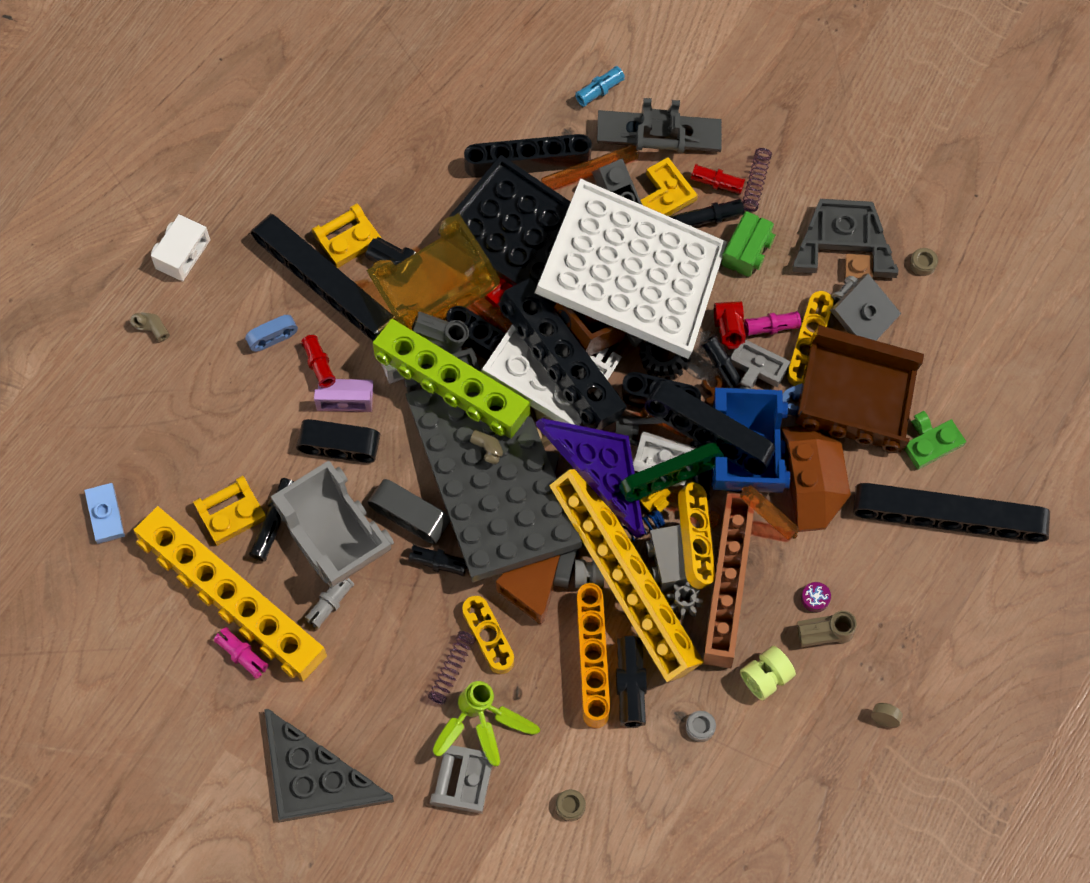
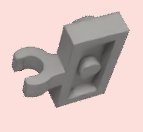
M747 340L734 350L730 359L734 367L746 372L741 381L740 389H753L757 378L778 387L791 362Z

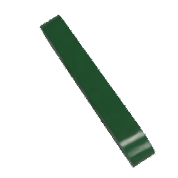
M709 443L626 477L620 483L619 489L626 501L633 502L714 469L715 458L724 457L717 444Z

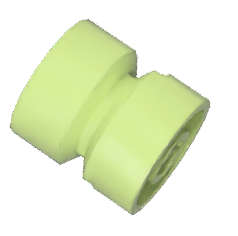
M771 646L760 654L759 662L752 660L740 669L741 677L746 686L758 699L763 701L776 692V685L783 686L796 676L792 663L776 646Z

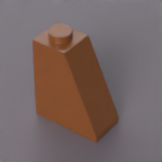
M560 555L504 572L496 581V591L538 624L542 625L545 621L554 588V578Z

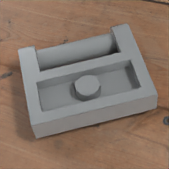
M451 745L442 755L435 793L431 794L430 804L437 807H449L483 814L493 765L489 763L483 751ZM459 758L463 760L455 797L448 796L447 791L454 759Z

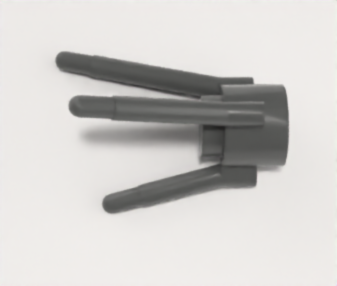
M621 415L620 419L616 422V433L629 436L630 445L638 447L640 441L633 439V436H639L640 424H662L663 422L653 416Z

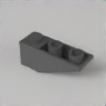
M623 158L592 171L597 186L642 205Z

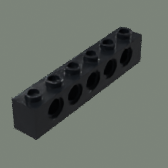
M532 278L506 289L498 304L502 314L510 320L516 328L518 336L524 339L530 347L535 359L540 361L547 370L549 378L561 389L566 401L572 404L578 412L582 423L589 428L601 430L619 420L627 407L549 301L535 293L537 285Z

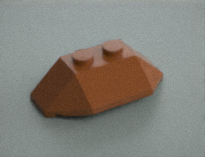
M802 426L782 427L781 436L782 441H785V460L787 471H790V491L797 532L825 530L851 496L842 443L818 430L810 431Z

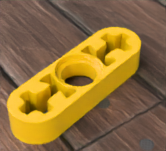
M481 596L467 598L463 603V616L490 669L497 674L508 673L514 666V653L487 601ZM472 605H476L477 608L483 607L480 609L483 619L481 623H479L475 613H470ZM485 628H492L496 631L497 636L493 641L486 642L480 637L481 631ZM498 646L501 656H508L505 665H501L500 662L494 663L496 661V653L493 648Z

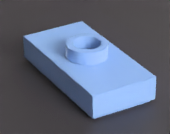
M113 483L84 490L97 544L125 537Z

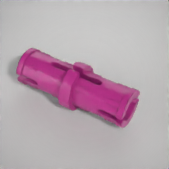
M798 311L778 315L768 313L764 317L744 319V329L747 336L761 333H770L772 335L782 330L801 328V317Z
M227 627L220 630L228 640L226 641L217 634L214 642L231 655V660L234 663H240L255 679L261 677L262 674L255 665L265 673L268 664L251 651V646L247 642L242 643Z

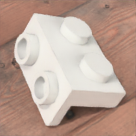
M643 431L633 462L634 471L640 472L694 450L697 447ZM687 480L677 483L673 486L677 487L679 485H685Z

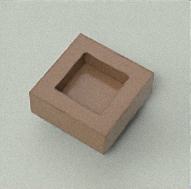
M846 253L844 280L848 276L860 279L863 274L868 273L873 278V255Z

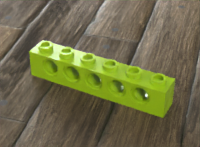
M394 319L389 321L373 341L375 358L381 364L393 366L404 378L409 380L412 378L419 382L421 387L432 394L435 392L442 396L448 405L454 408L460 407L466 411L471 419L477 422L481 420L489 425L490 429L497 435H505L512 439L530 415V401ZM404 350H407V351L410 352V353H408V354H406V355H400V354H398L399 352L404 351ZM425 364L432 365L429 369L421 368ZM447 378L455 379V381L452 383L444 382V380ZM469 392L478 393L475 397L467 396ZM492 406H500L502 408L499 411L490 410Z

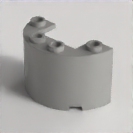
M327 461L272 495L271 499L281 519L286 521L291 536L321 579L332 588L389 552L394 541L386 529L381 531L374 521L368 522L365 517L367 513L359 500L354 502L347 492L345 483L348 479L340 467L335 469L331 462Z

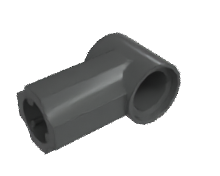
M418 311L411 328L412 331L439 345L440 348L450 354L458 352L469 336V330L465 323L458 320L447 322ZM449 334L454 335L457 340L451 338Z

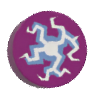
M820 582L808 584L801 596L803 606L811 612L824 611L831 600L829 588Z

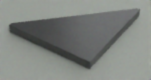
M264 709L279 822L394 802L392 794L387 793L372 780L347 765L339 757L314 742L306 734L284 721L270 709Z

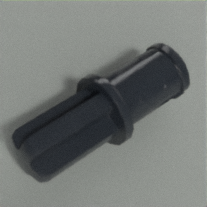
M712 336L703 341L701 346L713 363L711 367L717 369L727 388L738 386L741 378L730 361L731 355L726 354L717 336Z

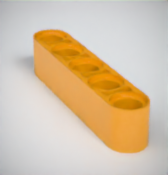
M586 583L579 588L577 593L582 712L584 722L589 727L597 729L606 725L610 711L604 601L602 589L594 583ZM585 596H593L597 599V602L587 604L582 599ZM587 623H594L599 629L589 632L584 626ZM593 650L597 651L601 656L596 660H590L585 654ZM596 678L602 682V686L591 688L587 681ZM596 706L602 708L604 714L594 717L588 711Z

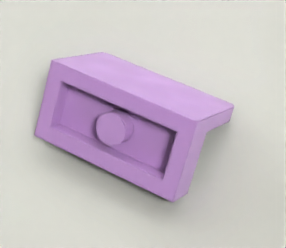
M336 379V382L330 387L321 388L318 384V389H315L314 401L317 411L372 412V380Z

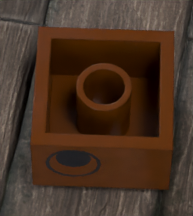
M556 303L554 307L555 311L589 356L623 341L627 333L559 303Z

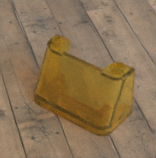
M459 213L443 220L439 228L441 238L395 266L391 260H379L366 270L396 321L409 329L412 328L418 311L445 321L446 314L450 308L454 306L467 307L493 291L499 285L500 279Z

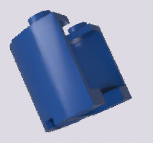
M715 388L713 408L771 441L775 446V452L766 472L762 475H754L727 460V457H716L714 469H711L713 490L782 493L784 488H789L790 471H786L785 460L781 459V457H785V441L780 440V427L782 418H787L788 402H783L782 390Z

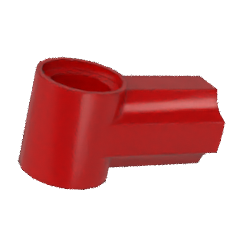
M742 301L714 303L715 327H719L721 342L728 349H737L741 344L745 343L746 336L743 325Z

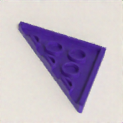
M545 418L539 419L536 422L539 430L636 538L644 535L639 500L633 502L626 501L619 489L620 483L626 477L635 474L629 436Z

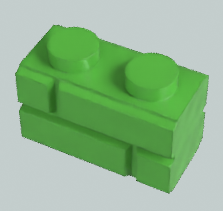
M744 212L723 253L721 264L747 277L752 275L754 269L759 270L765 258V255L762 253L765 248H771L776 234L772 233L773 222L762 217L759 218L750 212Z

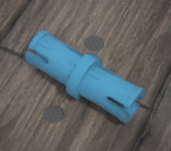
M614 66L604 75L594 77L589 85L575 93L578 103L585 107L597 97L605 96L610 88L625 80V75L621 68Z

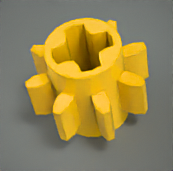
M665 488L639 499V502L649 512L654 508L661 512L670 504L666 497L671 493Z

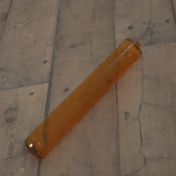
M630 145L542 177L541 182L555 190L577 182L580 178L585 179L593 176L592 171L623 158L625 164L637 160L639 152L636 150L635 145Z

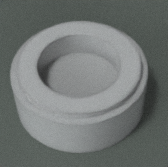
M706 711L692 713L686 723L688 736L697 742H705L712 738L716 729L714 717Z

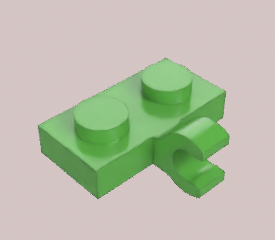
M925 411L914 415L915 419L911 421L920 436L910 440L904 450L916 469L919 470L963 447L966 444V440L952 419L932 428L928 415Z

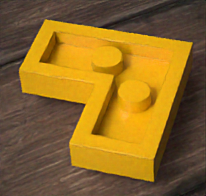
M669 157L646 170L647 177L657 188V191L640 200L643 206L666 216H671L697 201V193Z

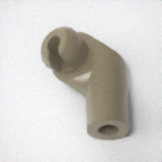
M135 313L130 319L133 327L153 332L158 342L165 341L170 336L161 319L156 314Z
M478 430L473 432L470 443L485 448L487 451L484 456L486 462L498 464L500 456H503V450L498 439Z

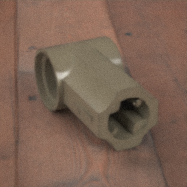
M838 611L831 616L797 621L801 647L831 642L847 643L853 638L857 626L855 616L848 611ZM844 622L849 626L850 630L840 632L836 629L835 624Z

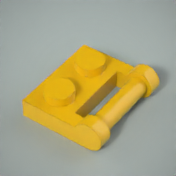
M358 203L352 205L346 213L323 226L317 225L311 229L315 239L337 268L365 253L373 238H381ZM356 219L358 224L328 240L326 237L328 234Z
M243 475L235 479V483L201 500V498L193 501L197 512L217 546L260 524L266 517ZM240 492L243 493L244 498L212 515L208 513V509Z

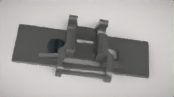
M652 98L643 99L641 113L598 110L597 143L635 146L636 150H642V148L676 150L678 153H684V149L721 152L722 119L680 116V100H672L668 110L652 109ZM685 129L692 133L691 137L685 135Z

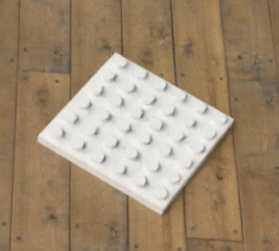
M580 178L535 293L689 359L727 242Z

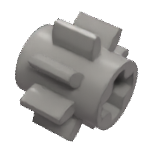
M686 582L685 586L681 587L674 584L673 592L675 595H667V601L673 603L671 605L673 612L678 613L681 620H683L685 615L689 614L695 617L697 613L695 607H702L703 600L696 598L700 593V589L694 590L689 586L688 582Z

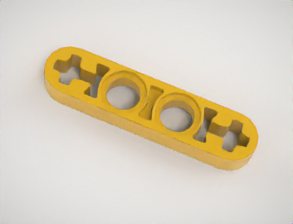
M817 291L809 299L787 373V379L792 386L803 383L805 369L802 378L796 376L800 363L806 364L808 356L803 355L799 349L804 345L810 346L813 335L806 325L811 322H816L825 327L828 325L831 314L830 310L833 308L834 300L825 291ZM819 301L824 302L821 315L815 314Z
M691 482L678 492L685 575L688 583L693 588L703 589L715 579L708 503L704 488L698 483ZM690 516L698 520L700 528L692 525ZM693 542L701 546L702 554H698L694 550Z

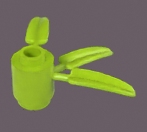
M475 681L467 686L459 695L458 706L462 713L458 719L451 718L435 742L433 754L441 756L449 749L463 731L464 725L462 721L466 716H479L481 724L476 726V731L481 747L489 763L493 766H499L500 756L491 723L486 722L484 716L486 709L496 714V721L517 731L535 735L540 732V728L528 719L503 706L499 707V709L492 706L491 704L494 700L492 688L485 682Z

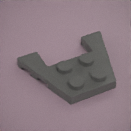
M820 199L794 261L792 272L817 273L818 249L872 252L873 277L897 278L898 267L892 259V251L889 244L886 243L883 235L884 230L874 203L869 201Z

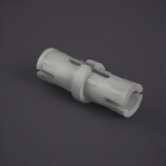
M348 578L336 586L330 587L326 593L322 592L319 595L320 600L304 619L310 625L313 623L314 628L319 629L329 614L340 607L339 602L351 587L354 586V583Z

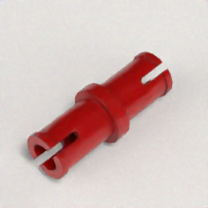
M695 164L690 179L713 186L712 189L718 190V188L738 195H741L745 182L744 178L723 173L722 169L716 171Z
M316 335L304 337L301 340V345L307 354L308 366L314 371L319 386L321 388L332 386L336 382V378L328 364L330 361L329 357L323 352L318 337Z

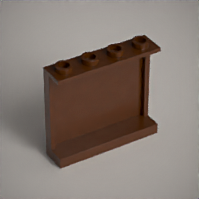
M819 325L811 337L795 424L802 425L803 428L810 431L820 430L827 432L836 438L846 437L853 439L861 445L879 446L887 452H902L910 441V438H906L917 370L923 364L924 354Z

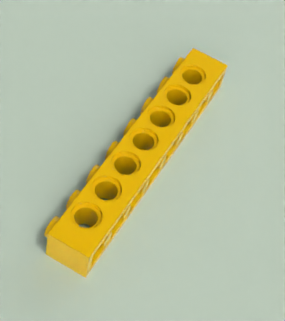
M575 469L568 470L549 485L578 532L585 547L665 681L670 682L684 677L703 664L704 661L615 514Z
M159 506L134 529L138 538L136 544L148 554L152 551L158 556L156 561L165 570L169 571L172 568L179 574L176 578L186 588L194 587L199 592L197 596L207 606L215 605L219 609L218 614L228 624L232 622L240 627L238 630L240 634L249 642L253 640L261 645L260 651L267 658L279 660L283 664L281 669L294 679L297 676L304 682L327 657L325 648ZM164 539H173L169 545L160 546ZM193 556L189 563H180L183 557ZM206 573L214 574L209 581L200 580ZM234 591V595L231 598H221L224 592ZM248 608L255 609V613L252 616H241L244 610ZM266 627H276V631L273 634H262ZM289 644H296L298 646L293 653L283 652L284 648Z

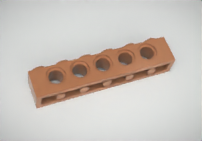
M727 492L703 654V664L731 669L734 660L756 499L754 495Z

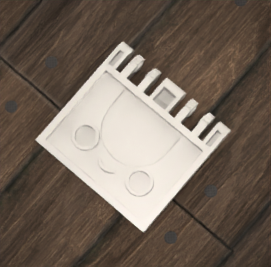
M512 324L481 372L530 401L531 407L554 421L580 426L582 421L578 412L572 404L566 401L561 389L549 378L547 370L540 361L535 359L530 347L524 339L518 336L516 328ZM608 348L597 352L596 358L592 355L590 357L608 380L622 356L612 352L606 363H603L602 359L608 351Z

